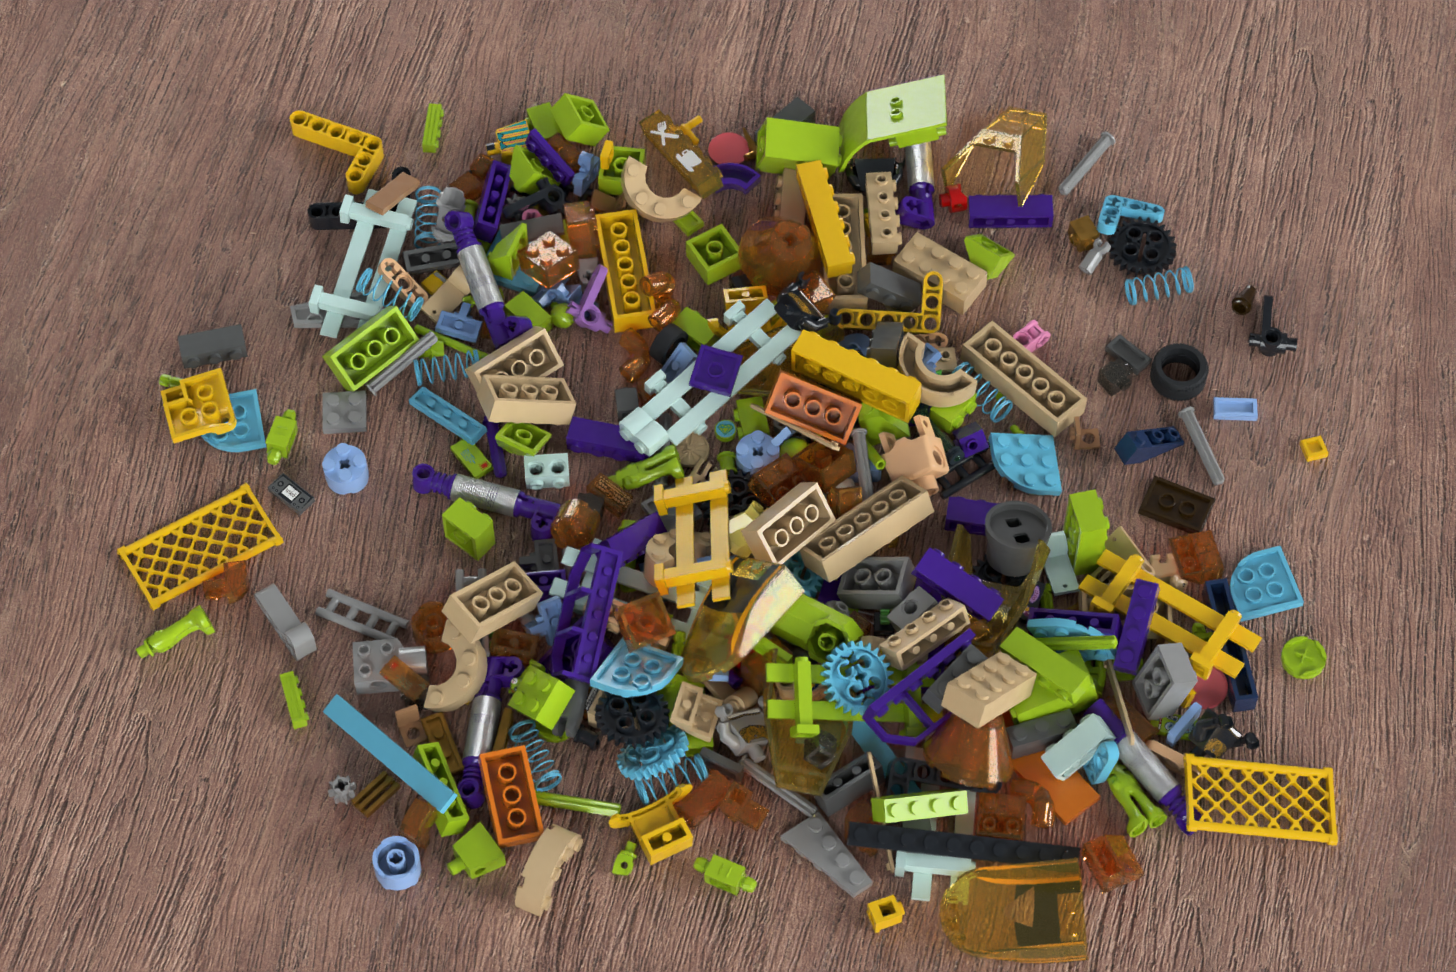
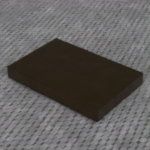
M1154 475L1138 514L1200 537L1216 499Z

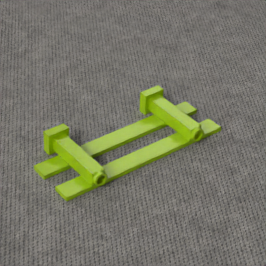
M796 657L794 664H765L766 682L794 683L795 700H767V719H795V725L790 728V738H813L820 734L819 725L813 724V720L864 721L859 712L852 716L851 709L847 713H843L844 706L836 709L837 701H812V684H821V682L826 680V677L820 675L821 672L827 670L822 665H812L808 657ZM915 662L904 671L894 667H887V671L893 672L892 675L888 676V679L894 681L889 686L898 684L919 668L920 665ZM852 666L840 667L841 675L846 676L845 670ZM926 677L922 680L923 684L916 691L912 692L909 690L908 694L927 716L936 723L943 717V710L938 714L928 704H921V687H930L935 682L933 678L929 679ZM869 680V685L874 686L873 681ZM892 703L888 706L889 711L882 717H874L877 722H904L905 728L899 731L900 736L916 738L927 730L905 703L897 705Z

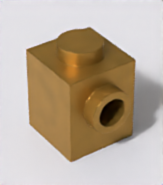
M1089 215L1069 222L1068 235L1071 245L1075 246L1079 253L1093 249V243L1099 238L1100 233L1097 231Z

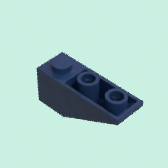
M1175 426L1126 432L1114 449L1123 464L1129 465L1142 463L1180 447L1185 442Z

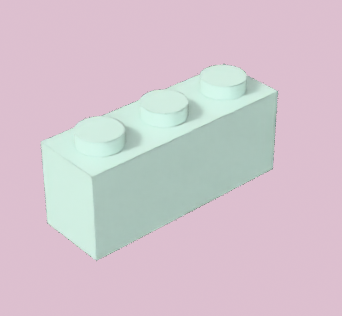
M1094 713L1089 714L1080 720V724L1076 728L1066 731L1058 743L1049 745L1041 758L1056 779L1065 781L1092 759L1100 743L1114 741L1116 737L1100 716Z

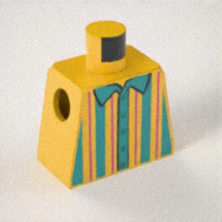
M527 120L497 129L495 131L496 142L485 144L487 155L500 154L502 163L510 165L513 149L516 144L527 149L525 141L530 132Z

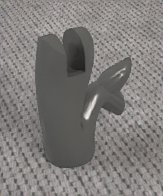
M568 678L564 683L574 689L575 692L554 726L552 733L554 736H562L566 732L567 737L574 738L583 719L590 684Z

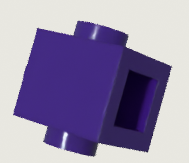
M976 421L952 432L955 438L952 441L953 446H959L964 452L965 458L989 448L983 429Z

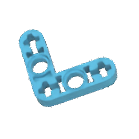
M1109 195L1105 198L1098 219L1097 231L1104 235L1114 234L1120 216L1137 220L1141 217L1142 221L1150 218L1151 223H1154L1156 220L1160 223L1163 221L1165 210L1156 204Z
M1115 741L1100 743L1092 759L1083 765L1088 780L1092 785L1104 783L1118 761L1119 749Z

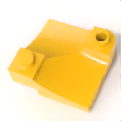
M221 368L179 380V386L160 391L173 443L207 433L220 435L233 430L237 424Z

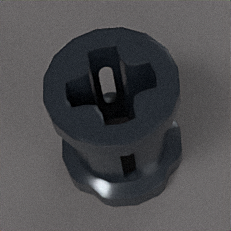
M581 723L576 736L573 738V742L585 744L590 747V750L595 751L602 739L601 732L598 731L596 733L587 729Z

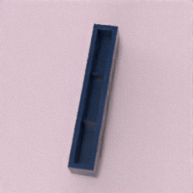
M1227 578L1205 581L1202 591L1204 605L1223 616H1226L1228 611L1235 610ZM1228 639L1221 650L1244 663V667L1235 679L1224 673L1228 682L1227 693L1232 713L1255 710L1258 694L1246 649Z

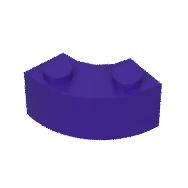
M723 163L703 172L702 180L716 194L723 190L734 189L747 195L761 182V175L752 168L742 164Z

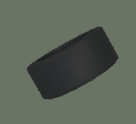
M674 323L667 325L652 342L649 350L650 356L664 366L679 343L687 344L688 334Z

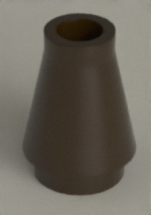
M1247 285L1232 300V310L1236 314L1246 315L1251 311L1257 293L1256 288Z

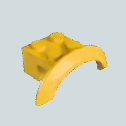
M766 285L723 289L725 312L740 300L745 305V313L748 315L766 298L768 299ZM780 317L771 326L769 319L760 328L771 338L781 331L787 323ZM718 318L707 319L710 330L719 338H722L735 326L734 324L730 327L727 326L728 330L720 325ZM747 339L743 343H751V341Z
M680 784L668 795L646 807L627 814H614L608 822L611 828L631 826L650 865L692 846L693 836L684 818H679L673 805L687 796L693 786L691 784Z

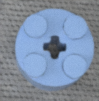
M757 430L744 436L736 446L737 470H742L743 476L750 472V479L757 476V481H761V483L771 480L777 474L780 454L779 446L775 447L771 442L773 438L762 431Z
M340 443L325 455L322 466L326 482L332 491L341 495H346L347 493L354 494L361 491L367 485L369 480L368 465L364 453L359 448L346 443Z
M402 836L388 837L381 842L377 849L375 848L372 855L375 875L383 888L404 890L417 884L422 869L417 846L407 840V838Z

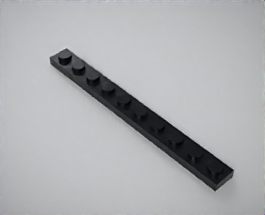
M851 821L849 822L847 846L1079 871L1081 847Z

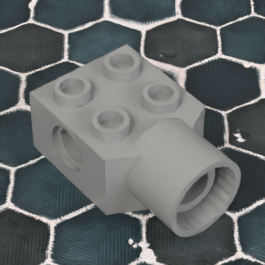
M398 638L352 642L354 684L357 695L402 691V687L405 686L408 679L428 677L426 645L403 647ZM392 661L400 664L396 670L389 668Z

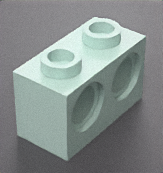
M568 453L541 454L534 457L524 456L526 489H560L570 486Z

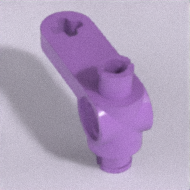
M599 264L593 271L579 304L571 301L568 304L570 308H567L566 313L574 316L573 321L579 327L588 328L594 332L601 330L607 334L611 330L609 326L613 325V321L606 319V314L593 305L608 272V268ZM585 311H587V312L590 313V315H591L590 321H587V320L585 319V317H584Z

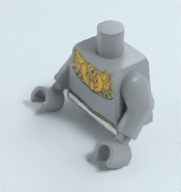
M764 695L758 699V704L762 707V711L759 708L733 713L731 704H723L715 709V715L720 718L715 728L720 735L721 742L727 745L734 755L742 756L749 754L754 763L761 762L766 758L762 749L770 741L771 720L767 719V700H776L774 695H769L768 697Z

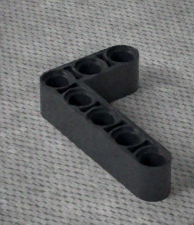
M402 166L395 168L392 172V180L402 172L411 176L410 170ZM412 193L405 198L412 199ZM342 202L313 203L307 210L310 226L315 230L355 229L357 220L350 219L349 224L340 222L339 211ZM398 204L389 211L396 212ZM374 225L373 229H382L387 227Z
M897 757L888 763L883 796L891 795L890 789L894 784L900 786V794H907L910 781L981 794H996L1001 790L1002 781L998 775L993 773ZM898 761L902 762L905 766L902 774H897L894 770L895 763ZM921 765L927 769V775L923 779L917 775V769ZM943 769L947 770L950 774L947 782H942L939 774ZM966 773L972 777V783L968 787L962 782V777ZM989 777L995 782L992 790H987L985 787V780ZM891 822L887 824H897L899 822Z

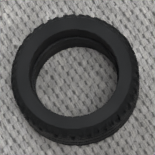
M1173 343L1166 345L1156 353L1152 361L1150 371L1152 385L1160 395L1167 399L1169 398L1174 401L1192 399L1200 394L1206 385L1209 371L1208 362L1201 351L1189 344ZM1170 363H1183L1194 370L1196 377L1189 381H1176L1169 378L1162 368Z

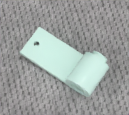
M1064 531L1053 532L1041 555V561L1053 595L1058 596L1080 591L1078 589L1079 584L1068 557L1066 535Z

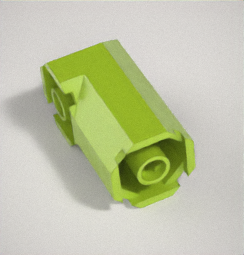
M786 585L778 589L776 594L779 595V598L776 600L772 599L763 619V629L807 650L810 658L821 664L829 662L826 656L833 654L832 649L839 648V645L842 643L847 645L850 641H854L856 645L864 635L852 618Z

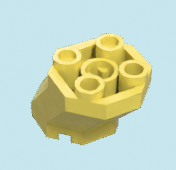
M753 500L747 510L729 518L730 552L746 560L752 552L741 530L768 508L764 510L759 503Z

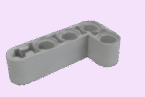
M274 583L254 593L257 604L296 661L317 650L310 628L305 622H300Z

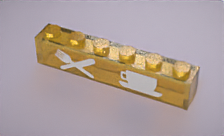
M658 109L639 121L644 136L702 199H705L724 186L721 180L723 175L717 166L713 167L711 160L708 156H703L702 151L697 145L693 146L690 137L687 134L683 135L679 125H674L668 114L664 115Z

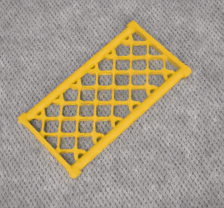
M244 483L239 486V489L130 545L119 547L117 554L125 562L150 605L149 607L154 611L161 607V604L284 542L252 493L250 486ZM247 494L253 504L242 503V496ZM229 503L237 506L235 513L232 515L222 513V507ZM241 507L251 509L249 517L237 516ZM256 510L263 519L262 521L252 519ZM211 513L217 516L215 523L210 525L203 523V516ZM220 518L232 519L228 528L217 526ZM235 521L247 522L243 531L232 529ZM192 523L197 526L194 535L183 533V527ZM250 524L262 526L258 534L248 533L247 531ZM265 527H268L273 537L268 539L262 535ZM201 528L212 529L209 538L198 536ZM216 531L227 532L224 541L213 539ZM170 533L178 536L174 545L164 544L163 537ZM231 534L242 535L239 544L228 543L229 536ZM246 537L257 539V545L250 549L243 546V542ZM181 538L192 539L189 548L179 547L178 545ZM196 541L207 542L204 551L193 550ZM151 543L158 546L155 555L144 554L143 547ZM211 544L222 545L219 554L208 553ZM226 547H232L237 549L238 555L229 559L223 556ZM168 548L173 551L170 558H163L158 556L160 550ZM183 551L188 554L185 561L173 560L175 553ZM132 553L134 556H138L135 565H132L127 555ZM197 554L203 557L201 563L196 565L188 563L190 556ZM207 557L218 559V565L211 569L203 566ZM142 558L153 560L150 568L138 567ZM157 561L168 563L164 572L153 570ZM172 564L183 566L179 575L168 573ZM188 567L198 569V576L190 580L183 575ZM138 571L148 573L144 582L139 577ZM151 575L163 576L161 584H149ZM167 578L178 579V586L171 590L164 587V583ZM147 588L157 589L158 596L152 598Z
M1189 753L1184 754L1187 831L1197 832V830L1326 842L1327 845H1337L1338 834L1336 828L1333 768L1323 767L1318 769L1198 757ZM1192 765H1195L1200 773L1196 778H1192ZM1209 767L1218 768L1222 777L1217 781L1213 780L1207 774V770ZM1232 769L1241 770L1244 779L1240 783H1237L1229 775ZM1254 771L1263 772L1267 781L1259 785L1252 778V774ZM1276 774H1285L1289 783L1285 787H1281L1274 780ZM1201 776L1211 783L1207 790L1202 789L1196 783V780ZM1299 776L1307 777L1311 783L1308 789H1303L1296 782ZM1321 778L1326 780V791L1318 784ZM1222 779H1227L1234 786L1230 792L1224 791L1219 786V782ZM1245 781H1249L1256 788V791L1248 794L1241 785ZM1267 783H1271L1278 790L1274 797L1270 796L1263 789ZM1290 785H1293L1301 793L1298 798L1293 799L1286 792ZM1192 786L1201 794L1197 799H1193ZM1212 788H1216L1223 795L1220 801L1216 802L1208 795ZM1311 788H1316L1323 795L1319 801H1315L1308 794ZM1235 790H1238L1246 799L1241 804H1238L1230 796ZM1256 793H1261L1268 800L1264 806H1260L1253 799ZM1283 795L1290 802V805L1282 808L1275 801V798ZM1204 797L1212 804V808L1204 811L1197 804V801ZM1301 797H1305L1312 803L1313 806L1309 810H1304L1297 801ZM1324 799H1327L1328 812L1320 806V802ZM1228 800L1235 809L1231 813H1226L1220 807L1222 801ZM1246 802H1250L1257 809L1254 815L1250 816L1242 808ZM1272 804L1279 810L1280 814L1272 818L1265 811V807ZM1294 806L1302 813L1298 820H1294L1287 813L1290 807ZM1194 808L1202 815L1199 821L1194 820ZM1314 808L1324 815V819L1321 822H1316L1310 816L1309 812ZM1217 809L1224 816V820L1222 823L1213 822L1209 813ZM1236 811L1240 812L1247 819L1244 825H1237L1231 816ZM1262 814L1269 821L1267 827H1258L1254 817ZM1280 816H1285L1291 822L1292 826L1289 830L1280 829L1276 821ZM1307 818L1314 825L1311 832L1303 831L1299 821ZM1325 820H1328L1329 833H1325L1321 826Z

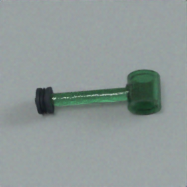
M920 402L910 423L915 424L913 417L917 415L929 417V405ZM929 417L935 437L941 438L943 448L947 452L946 459L952 465L961 461L965 455L959 446L953 447Z

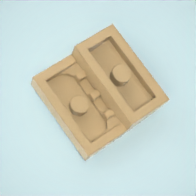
M682 681L669 721L686 733L710 743L718 717L715 715V709L718 706H722L723 700L703 694V688Z

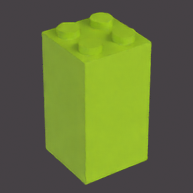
M767 117L757 132L756 171L782 174L784 168L796 170L797 164L821 160L822 166L827 168L830 178L832 174H835L836 168L841 165L842 155L839 154V147L842 145L843 138L840 134V127Z
M1067 650L1059 653V655L1089 674L1091 685L1075 704L1068 700L1066 702L1062 701L1050 688L1048 690L1044 689L1036 679L1031 696L1009 709L1014 725L1068 709L1071 710L1073 715L1088 709L1098 700L1094 682L1079 650Z

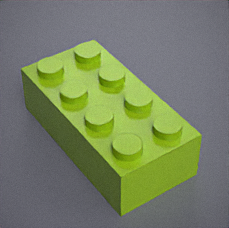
M387 306L322 357L344 389L354 392L399 358L420 339L398 307Z
M1095 489L1069 494L1063 531L1066 535L1068 557L1075 576L1093 573L1099 567L1096 563L1105 551V541L1108 539L1109 520L1107 516L1103 515V501L1101 497L1097 496Z

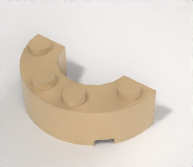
M630 156L625 161L621 173V186L627 203L632 209H636L637 214L641 217L660 223L675 221L688 215L701 201V197L686 188H683L679 194L673 197L663 198L655 195L646 184L645 173L648 166Z
M908 332L900 346L897 370L899 373L905 376H913L921 382L920 402L934 407H951L970 399L976 392L977 380L961 369L949 375H937L929 371L922 361L926 344Z
M676 529L654 535L646 545L643 574L645 579L654 587H656L654 582V564L663 563L665 569L676 566ZM694 532L695 563H697V558L711 555L710 532Z
M447 619L441 641L448 644L454 650L457 659L456 669L452 677L445 683L429 685L424 708L434 712L454 711L468 701L471 702L481 689L487 674V656L481 642L477 640L470 644L451 621Z
M551 824L550 827L553 829L547 828L538 839L521 875L525 877L523 887L519 885L516 892L515 906L541 917L544 910L547 911L552 903V887L554 881H557L561 875L562 864L564 861L567 862L569 858H572L575 851L579 852L583 844L581 835L556 824Z

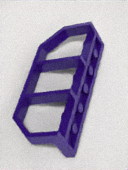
M594 543L588 544L581 548L569 572L549 658L551 676L563 681L571 678L590 684V679L597 670L623 557V552ZM598 552L591 587H579L580 578L591 555ZM588 595L581 628L576 626L569 627L575 600ZM579 635L571 672L563 670L562 656L566 639Z
M970 628L869 705L862 719L882 742L915 747L956 715L950 711L934 723L908 694V691H916L923 684L922 680L926 677L929 679L933 678L936 681L942 675L938 668L943 664L945 666L951 664L956 659L955 655L960 651L962 653L972 644L971 641L976 635ZM903 700L927 730L916 738L887 734L874 717H882L889 711L888 706L892 703L897 705Z

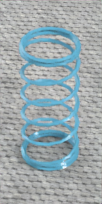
M423 186L415 192L417 202L423 204L420 207H417L416 204L415 207L416 220L414 224L416 228L414 235L416 237L414 239V246L417 249L423 248L416 244L417 240L425 243L438 242L421 240V238L428 237L436 238L434 235H431L433 232H425L419 229L420 226L426 224L436 225V222L426 223L419 218L424 215L438 216V212L424 213L419 209L424 206L438 207L436 204L428 203H435L439 196L429 194L418 197L417 195L419 191L424 189L435 190L440 194L441 191L433 186ZM427 196L437 197L434 200H424L421 198ZM417 211L421 212L422 215L417 217ZM417 220H418V221L422 222L423 224H421V225H419V226L417 227V223H416V222H417ZM417 229H418L419 231H421V232H423V233H421V234H419V235L417 236L416 231H417Z
M1187 266L1179 267L1176 275L1171 270H1168L1165 278L1161 273L1157 272L1154 280L1150 275H1145L1143 282L1138 277H1135L1133 281L1130 278L1126 279L1125 292L1128 302L1132 306L1137 304L1135 279L1140 281L1143 287L1144 300L1148 302L1145 289L1146 277L1152 280L1154 294L1158 300L1159 294L1155 282L1158 274L1164 280L1165 292L1169 298L1170 292L1166 282L1168 272L1173 274L1178 295H1180L1181 290L1177 280L1179 270H1181L1182 282L1186 292L1192 293L1194 283L1190 269ZM1129 284H1130L1131 290H1132L1133 301H1132V298H1131V295H1130V291H1129Z
M367 268L356 285V291H362L364 296L369 295L373 291V301H378L383 297V307L389 306L392 302V306H394L397 296L403 287L400 286L395 297L387 305H384L386 293L393 281L389 282L384 293L375 300V291L383 275H380L371 291L365 294L364 289L373 272V269ZM412 292L409 293V295H408L406 301H405V302L403 303V305L399 308V310H401V309L403 308V310H402V315H403V316H404V310H405L406 304H407L409 298L411 297ZM422 297L416 299L408 315L404 316L409 322L413 321L419 313L424 302Z
M477 349L473 350L474 360L470 351L466 352V368H468V353L472 364L479 361ZM457 352L455 354V376L448 356L446 354L443 356V377L437 359L433 356L432 380L425 360L421 359L419 370L418 360L414 359L417 385L422 386L423 382L422 361L431 384L434 383V360L441 380L445 382V357L455 381L457 379V356L464 376L468 378L460 355Z
M966 361L958 365L952 374L968 365L964 372L971 375L974 367H971V363ZM978 374V375L974 378V379H976L977 377L980 376V378L977 380V383L981 380L982 374ZM990 381L985 382L979 388L976 398L987 390ZM988 383L986 388L981 393H979L980 390ZM994 389L986 397L983 404H977V407L982 406L984 414L990 413V419L994 423L1004 419L1013 406V402L1006 400V396H1003L996 402L992 411H984V405L997 395L998 389ZM996 391V393L988 400L991 394ZM1004 398L1002 403L998 407H996L997 404ZM1010 403L1006 411L1000 417L995 419V416L1000 411V409H1002L1006 404Z
M523 720L510 728L508 735L512 741L516 742L515 747H517L518 742L531 740L539 734V730L535 729V721ZM528 723L533 724L526 732L512 735L516 728ZM537 731V733L534 736L528 739L520 740L521 738L529 735L531 732ZM539 739L529 743L526 746V748H528L530 745L536 742L542 741V743L539 746L530 750H526V752L538 749L544 744V740ZM545 749L536 752L528 761L535 762L543 759L549 754V750ZM547 751V753L544 756L535 760H530L535 755ZM546 760L538 764L531 771V774L550 768L554 764V760ZM552 761V763L549 766L540 770H536L539 766L543 765L544 763ZM558 770L549 771L537 781L533 780L535 782L534 788L536 791H548L560 783L562 776ZM556 776H559V778L551 785L543 788H537V786L540 783L549 781L555 778Z
M698 753L694 755L695 764L691 759L685 758V771L679 763H673V775L668 768L666 769L676 787L678 782L675 774V764L683 772L688 784H691L686 760H689L693 765L701 783L709 779L706 766ZM661 772L662 780L659 776H657V778L660 781L666 795H668V791L664 781V775ZM652 775L650 776V784L643 777L642 779L646 782L649 789L651 790L655 801H657V797L652 782ZM635 778V786L644 805L649 804V798L642 780L638 781Z

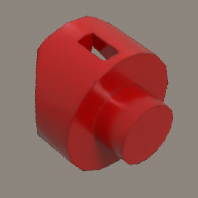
M961 184L948 185L945 187V193L939 194L941 208L948 207L950 213L967 210V197L961 192Z

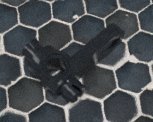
M548 177L536 183L540 191L514 202L502 210L506 219L527 209L540 205L549 215L561 213L565 221L570 218L565 211L568 206L564 200L563 190L556 186V184L551 185ZM548 195L554 197L555 202L550 201Z
M1264 295L1261 308L1260 334L1250 332L1248 346L1259 347L1258 350L1268 357L1285 354L1286 350L1296 352L1298 338H1288L1287 333L1271 327L1273 296Z

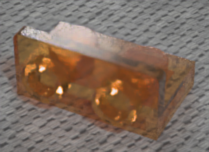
M860 486L829 487L827 503L835 519H838L862 502V487Z

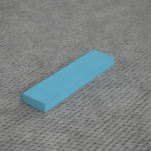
M424 386L409 399L411 406L471 445H474L487 432L486 426Z

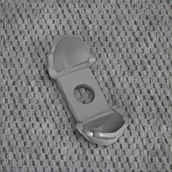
M446 187L436 200L439 212L436 227L432 226L433 235L441 244L456 241L452 232L446 229L442 218L449 211L463 212L466 208L463 191L455 187Z

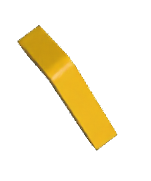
M298 110L293 112L289 119L294 136L355 157L345 174L347 187L352 194L364 192L384 158L382 140L377 136Z
M935 271L925 275L921 313L844 308L839 310L836 316L848 313L851 315V321L848 324L840 322L838 325L843 329L872 331V329H876L877 322H882L886 316L893 317L894 322H904L907 317H912L915 319L914 327L908 329L903 325V333H937L941 326L943 278L941 274ZM932 276H936L940 280L939 285L936 287L928 285V279ZM931 297L938 300L937 307L933 309L926 306V301ZM866 314L871 315L873 319L872 323L868 326L861 324V318ZM926 320H936V327L933 330L926 329L924 325Z

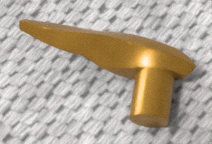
M743 127V133L750 150L743 157L746 162H749L756 158L757 144L745 127Z

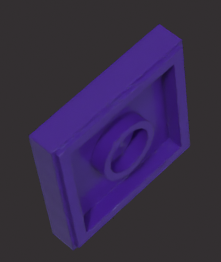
M701 344L689 386L731 397L743 356Z

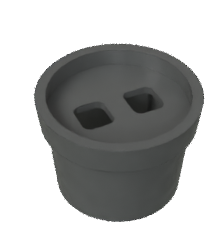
M1006 501L992 507L985 519V534L987 537L986 558L989 565L997 572L1012 577H1020L1032 573L1038 567L1042 551L1048 544L1052 533V523L1048 515L1039 507L1023 501Z

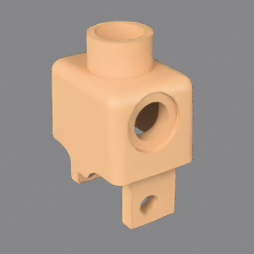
M917 415L913 417L920 436L916 439L909 440L903 437L896 441L894 434L887 432L878 434L885 452L881 457L886 462L885 467L891 482L900 476H904L927 490L929 496H932L939 491L936 479L947 474L949 466L942 440L935 437L929 417Z

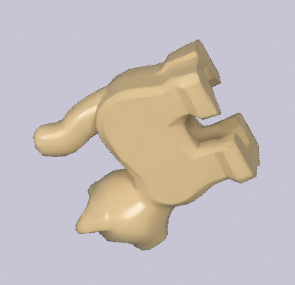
M1176 553L1166 554L1167 560L1165 563L1159 562L1161 559L1160 554L1151 555L1148 562L1155 571V577L1165 583L1169 582L1170 586L1183 591L1188 585V580L1180 575L1176 564Z

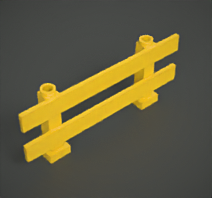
M727 469L709 472V481L693 484V476L675 479V488L664 490L663 484L654 485V503L659 516L668 515V508L676 507V567L665 569L663 563L654 564V582L660 596L668 595L669 588L676 587L678 609L696 606V582L712 580L713 602L731 599L730 573H733L734 570L732 560L730 559L728 494L731 493V485L728 480ZM710 500L711 560L695 563L694 503Z
M1105 549L1096 564L1114 573L1116 576L1108 586L1087 574L1078 589L1093 597L1089 612L1113 614L1114 610L1126 616L1131 598L1123 593L1129 584L1135 585L1136 578L1157 583L1160 588L1157 599L1212 629L1214 633L1206 642L1155 612L1153 613L1149 630L1171 643L1182 642L1185 651L1192 654L1189 661L1193 670L1202 679H1208L1213 667L1234 679L1244 667V663L1221 650L1227 640L1233 641L1252 653L1262 640V637L1239 625L1242 615L1238 611L1232 609L1228 611L1226 616H1223L1142 570L1141 565L1144 563V560L1140 555H1130L1126 561Z

